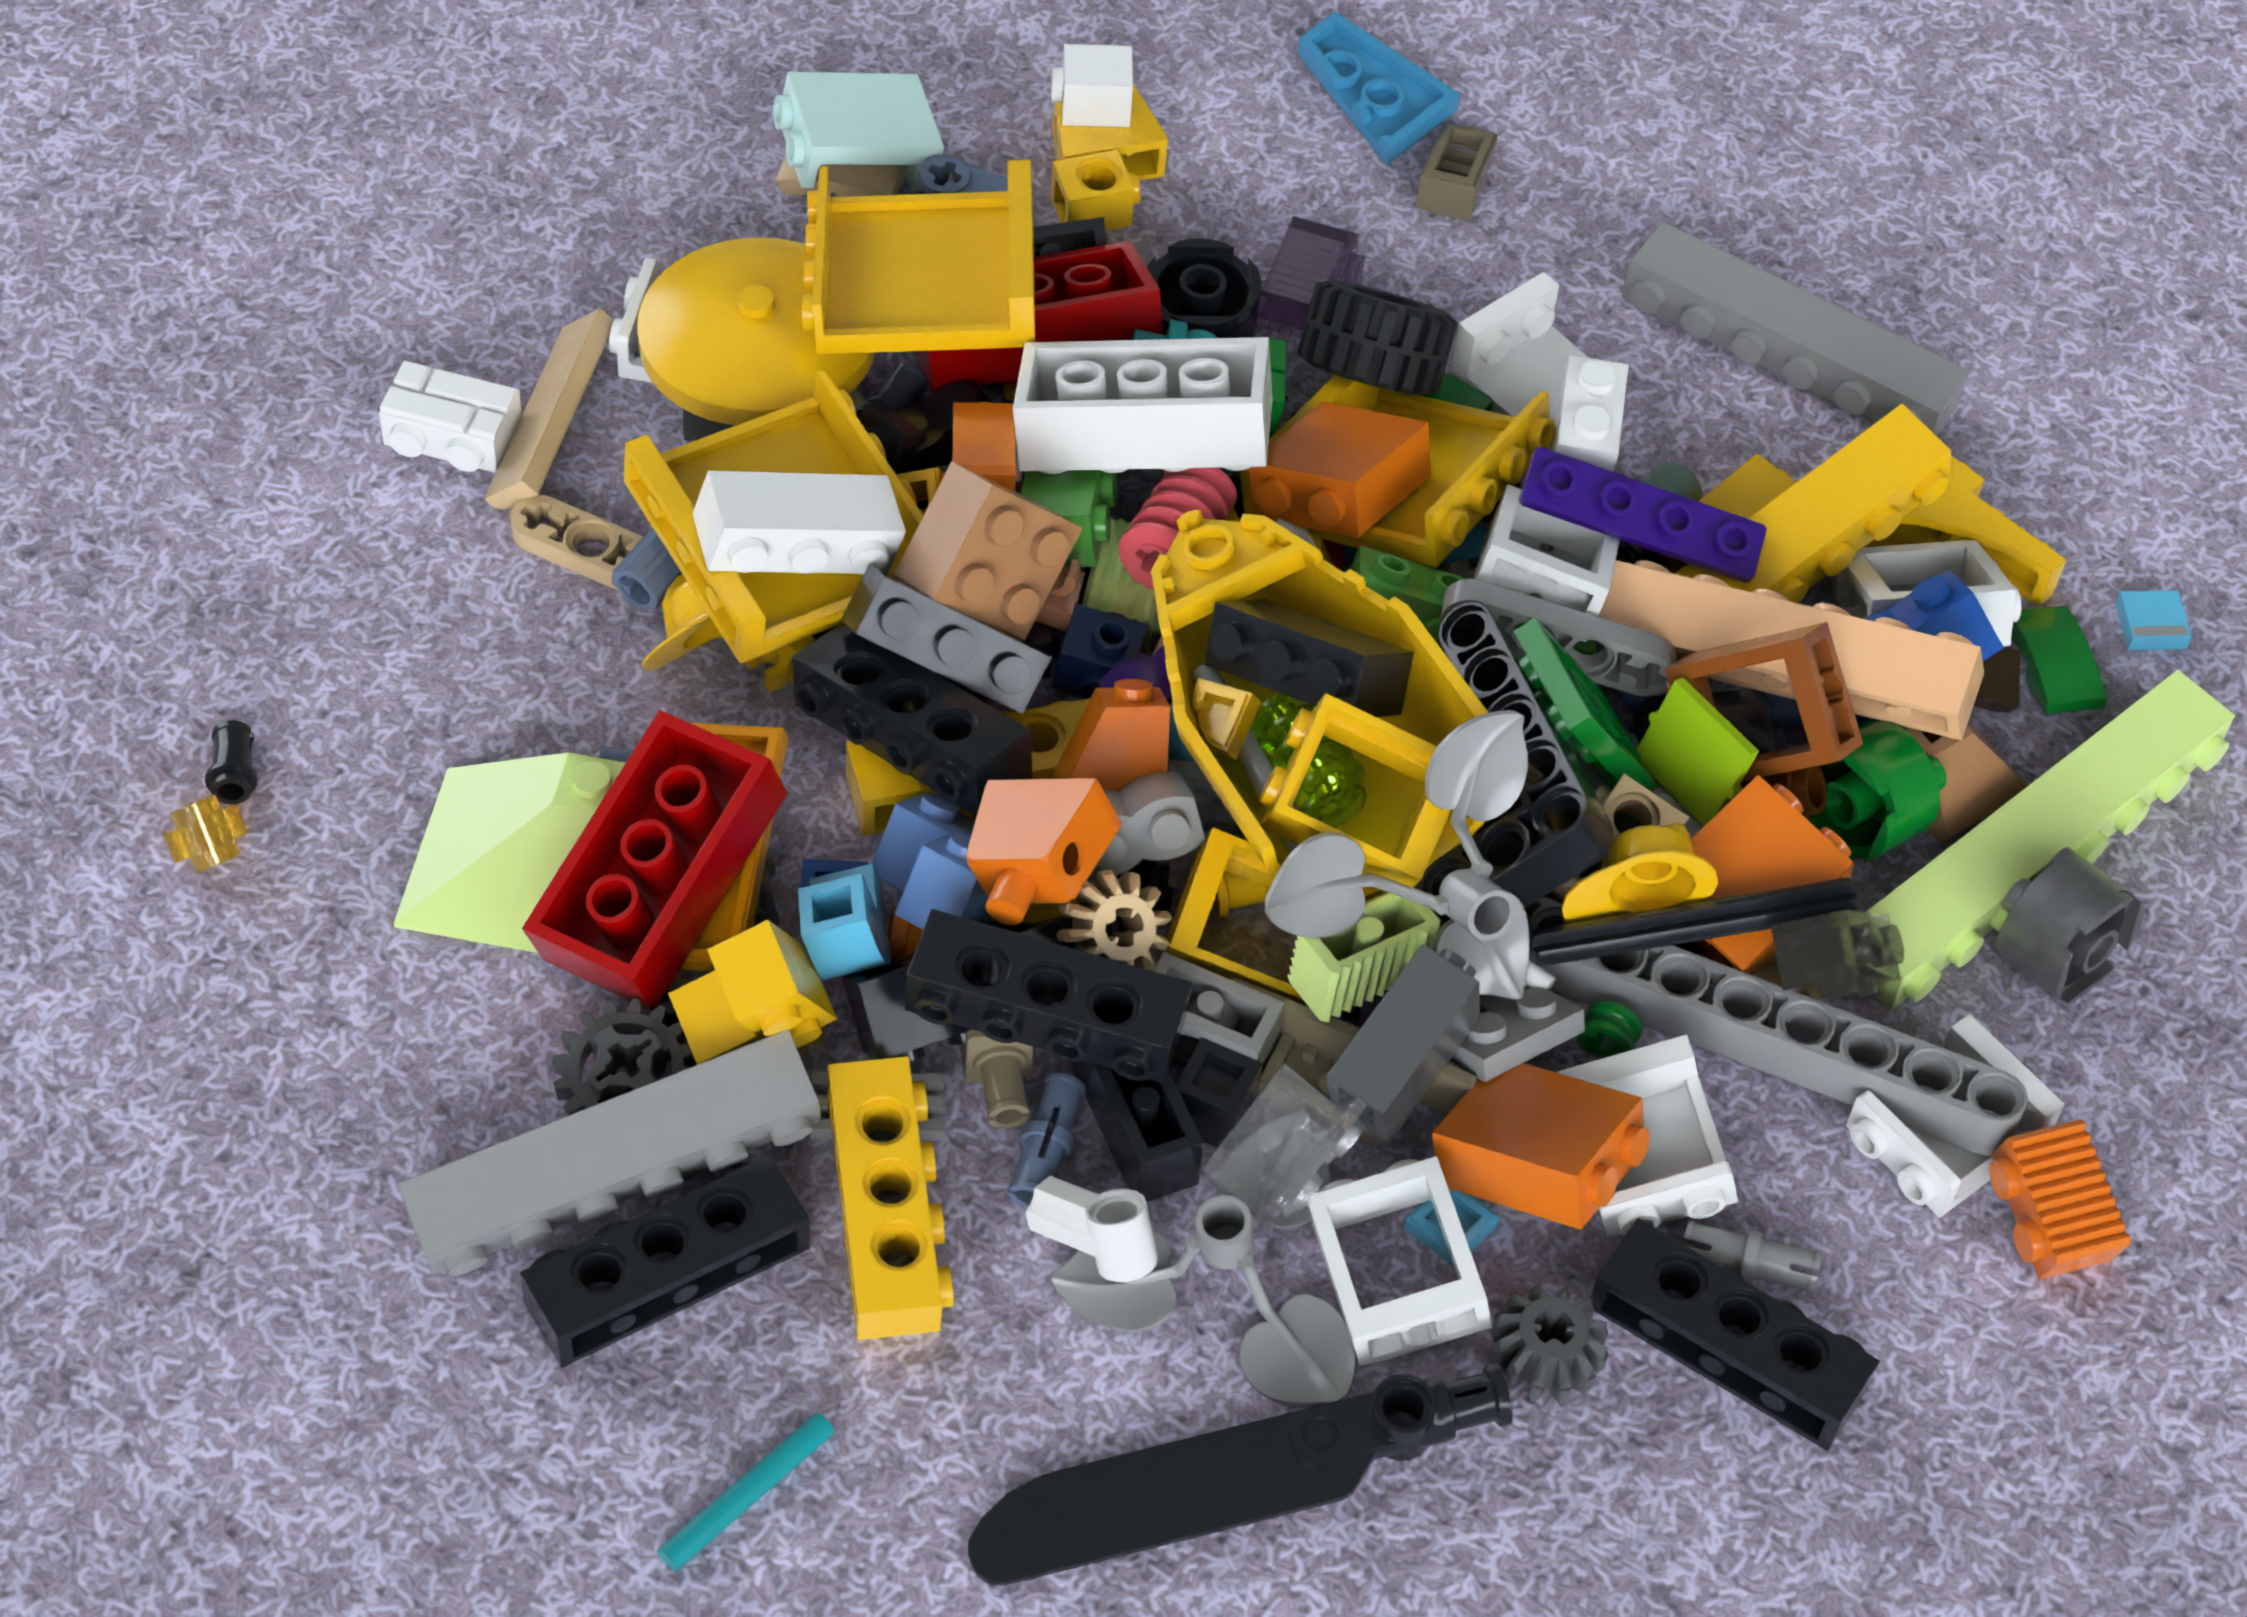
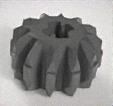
M1539 1282L1530 1290L1528 1299L1513 1293L1512 1297L1506 1301L1504 1314H1499V1317L1495 1318L1490 1333L1491 1337H1493L1492 1341L1495 1342L1490 1355L1492 1363H1496L1497 1367L1507 1368L1504 1378L1508 1389L1518 1386L1524 1381L1530 1384L1528 1396L1531 1404L1542 1396L1544 1388L1550 1389L1552 1396L1560 1406L1569 1399L1571 1389L1585 1395L1593 1387L1596 1378L1595 1374H1599L1600 1371L1604 1370L1609 1353L1604 1345L1608 1335L1607 1322L1592 1319L1594 1313L1592 1299L1578 1304L1570 1302L1571 1296L1567 1285L1557 1292L1556 1297H1549Z

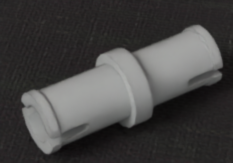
M1688 1220L1684 1238L1710 1244L1712 1249L1685 1244V1246L1714 1263H1722L1732 1267L1749 1284L1752 1285L1753 1278L1805 1290L1807 1293L1814 1294L1818 1275L1792 1269L1790 1265L1796 1264L1819 1270L1823 1256L1822 1250L1817 1249L1815 1251L1764 1239V1231L1750 1228L1749 1235L1696 1223L1695 1220Z

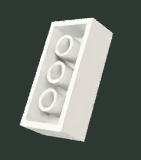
M1269 337L1025 342L1013 404L1019 471H1040L1045 474H1059L1067 470H1101L1107 473H1119L1128 469H1163L1169 472H1180L1189 468H1225L1231 471H1241L1250 467H1266L1273 401Z

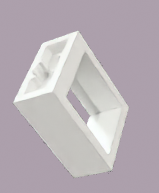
M1507 484L1486 532L1474 579L1527 595L1538 593L1543 600L1598 616L1610 590L1619 539L1524 507L1519 503L1521 489ZM1542 543L1553 546L1554 550L1545 552L1540 548V545Z
M1975 539L1863 547L1855 553L1851 563L1842 572L1833 576L1831 598L1833 605L1844 609L1850 616L1862 619L1877 611L1886 610L1912 593L1918 583L1926 578L1938 576L1947 569H1950L1974 593L2003 646L2011 645L2013 622H2018L2021 615V598L2017 587L2010 583L1999 569L1996 561L1988 556Z
M1437 1156L1422 1161L1417 1159L1402 1160L1388 1167L1383 1173L1357 1181L1351 1179L1337 1180L1324 1186L1320 1192L1306 1196L1312 1225L1359 1366L1389 1360L1492 1328L1487 1296ZM1431 1200L1459 1280L1361 1310L1335 1229Z

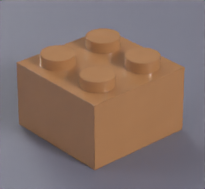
M951 461L894 575L931 599L1025 641L1083 528L1041 503Z

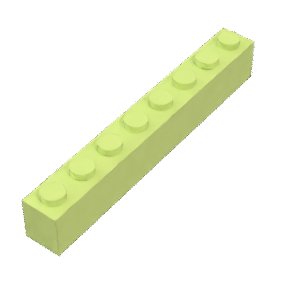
M2176 670L1845 928L1834 961L1890 1011L1907 997H1910L1914 1002L1920 1001L1938 983L1941 977V970L1951 962L1958 968L1964 966L1980 950L1984 943L1983 937L1993 929L2000 932L2009 914L2002 909V902L2016 882L2022 878H2027L2033 882L2047 868L2052 858L2061 849L2069 847L2092 864L2105 850L2109 843L2108 837L2117 830L2123 835L2131 833L2148 814L2149 805L2157 798L2164 803L2171 801L2184 788L2189 780V773L2196 767H2199L2204 772L2210 770L2223 757L2229 747V743L2224 738L2235 715L2180 670Z

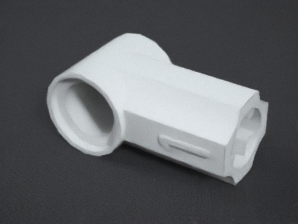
M1049 1176L1034 1187L1031 1204L1026 1209V1218L1031 1231L1094 1256L1099 1275L1106 1280L1129 1282L1142 1278L1156 1267L1158 1254L1147 1202L1144 1195L1138 1191L1114 1189L1097 1194L1053 1176Z

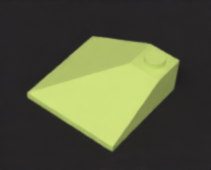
M567 752L447 768L399 906L394 927L538 953L522 930V927L622 770L625 762Z

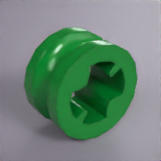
M1611 1001L1594 1002L1586 1012L1585 1032L1577 1035V1041L1585 1052L1600 1058H1606L1634 1050L1635 1043L1643 1033V1024L1641 1019L1624 1005Z

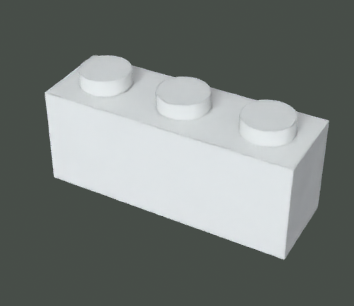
M708 470L692 513L708 571H734L742 573L793 572L803 574L852 573L864 575L869 563L889 572L906 533L888 475Z

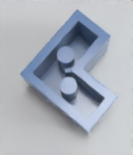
M930 792L895 804L872 861L878 878L903 891L894 914L922 930L931 909L992 926L998 923V921L993 919L985 909L988 896L967 864L966 853L975 821L958 813L960 808L954 802H948L939 794Z

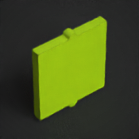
M1680 678L1674 681L1659 710L1649 714L1651 724L1637 751L1650 774L1705 826L1732 798L1742 791L1740 784L1758 755L1759 750L1684 678Z

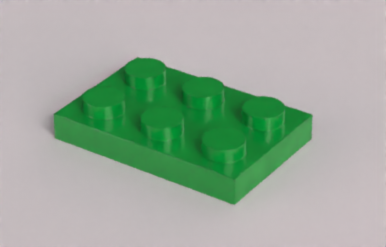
M1535 617L1514 630V634L1526 653L1517 659L1518 664L1532 686L1538 692L1543 689L1551 703L1544 708L1545 712L1560 736L1565 741L1571 739L1584 761L1588 765L1594 763L1596 769L1610 788L1617 785L1623 774H1626L1650 791L1658 788L1603 690Z

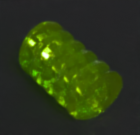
M1279 692L1259 707L1250 728L1273 769L1276 765L1286 769L1294 751L1293 747L1285 744L1293 721L1302 707L1312 711L1315 706ZM1324 735L1322 736L1293 802L1298 811L1335 828L1352 819L1363 808L1366 793L1361 785L1365 772L1360 761L1353 758L1351 748Z

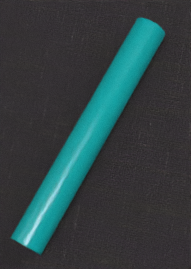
M814 1413L657 1550L658 1556L672 1570L677 1572L834 1434V1429L830 1422L822 1414Z

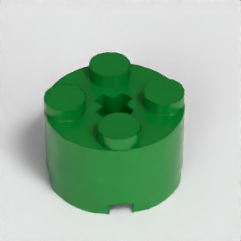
M1872 718L1858 723L1863 741L1862 746L1839 762L1820 765L1826 780V805L1822 813L1811 815L1808 820L1819 831L1823 827L1834 831L1849 847L1851 851L1849 858L1851 860L1856 858L1865 859L1864 863L1875 860L1930 828L1939 812L1940 790L1946 786L1947 782L1946 772L1941 762L1934 756L1927 755L1922 746L1910 733L1893 722Z

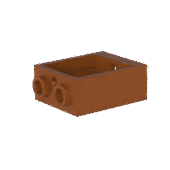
M1827 622L1692 652L1665 668L1668 678L1666 683L1667 694L1675 680L1684 678L1716 709L1707 675L1784 658L1809 744L1758 754L1742 781L1754 779L1757 775L1766 777L1839 762L1863 745Z

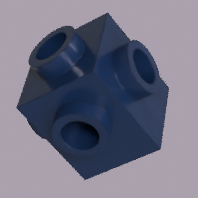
M1076 603L1050 687L1077 694L1083 699L1091 698L1095 689L1099 687L1101 679L1111 669L1133 659L1151 658L1152 652L1141 649L1147 625L1129 620L1119 613L1103 612Z

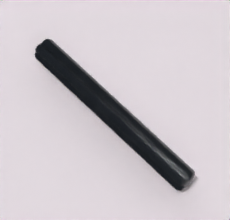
M1846 877L1537 928L1531 932L1530 944L1536 965L1541 967L1851 916L1858 909V895L1853 880Z

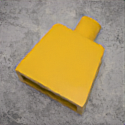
M1134 84L1130 127L1062 125V102H1054L1052 129L1056 160L1118 149L1127 171H1135L1138 181L1165 176L1168 138Z

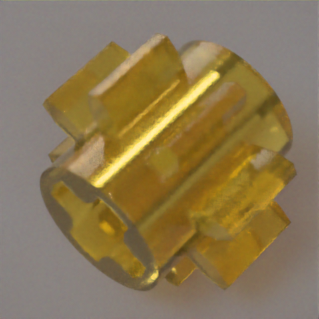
M213 794L170 812L176 828L162 835L174 862L178 863L189 858L195 872L198 873L242 854L235 838L248 834L249 831L237 804L222 809L217 795Z

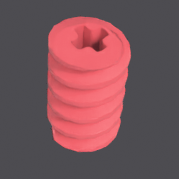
M1189 468L1180 472L1164 471L1161 480L1156 483L1150 497L1145 500L1140 512L1135 515L1129 529L1124 532L1118 545L1119 558L1125 570L1136 582L1144 584L1149 589H1154L1151 570L1159 554L1166 555L1179 531L1177 520L1180 516L1192 510H1201L1203 519H1226L1228 512L1233 509L1238 499L1236 487L1230 477L1219 468Z

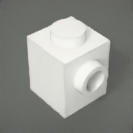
M1064 44L1063 67H1052L1051 102H1062V125L1130 127L1133 93L1132 46Z

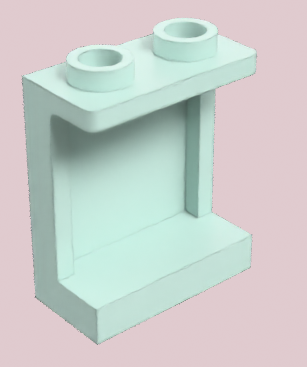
M788 72L783 94L776 95L774 100V124L776 129H782L786 140V161L789 167H795L801 188H814L818 169L824 164L908 165L905 175L911 191H923L924 189L919 181L921 165L928 158L943 155L944 145L918 74Z

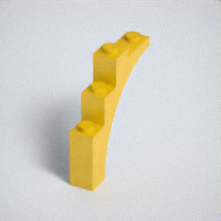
M1756 453L1698 502L1748 519L1794 485L1796 481L1787 472L1775 467ZM1952 455L1951 481L1946 491L1929 505L1921 503L1905 515L1897 529L1887 538L1880 541L1874 539L1864 546L1875 547L1975 539L1988 556L1996 561L1999 569L2010 583L2017 587L2020 596L2038 607L2054 594L2066 563V559L2055 552L2048 544L2038 540L2007 518L2000 510L1980 499L1979 495L1985 479ZM1660 554L1662 558L1669 560L1666 569L1672 574H1675L1688 564Z

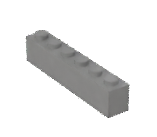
M1664 221L1658 225L1629 262L1621 298L1631 302L1636 309L1645 314H1656L1682 327L1693 338L1706 339L1733 352L1740 361L1747 364H1757L1783 377L1791 386L1797 389H1808L1836 403L1847 414L1861 415L1876 423L1900 404H1903L1937 436L1958 406L1970 371L1969 369Z
M789 1029L397 1184L424 1256L433 1274L446 1270L449 1276H459L483 1266L488 1261L486 1255L511 1245H513L515 1250L537 1246L553 1236V1228L579 1219L581 1224L602 1220L618 1210V1202L644 1193L646 1198L667 1194L683 1184V1176L706 1167L711 1172L726 1170L747 1159V1151L771 1141L778 1147L797 1142L812 1132L811 1125L821 1122L820 1105Z

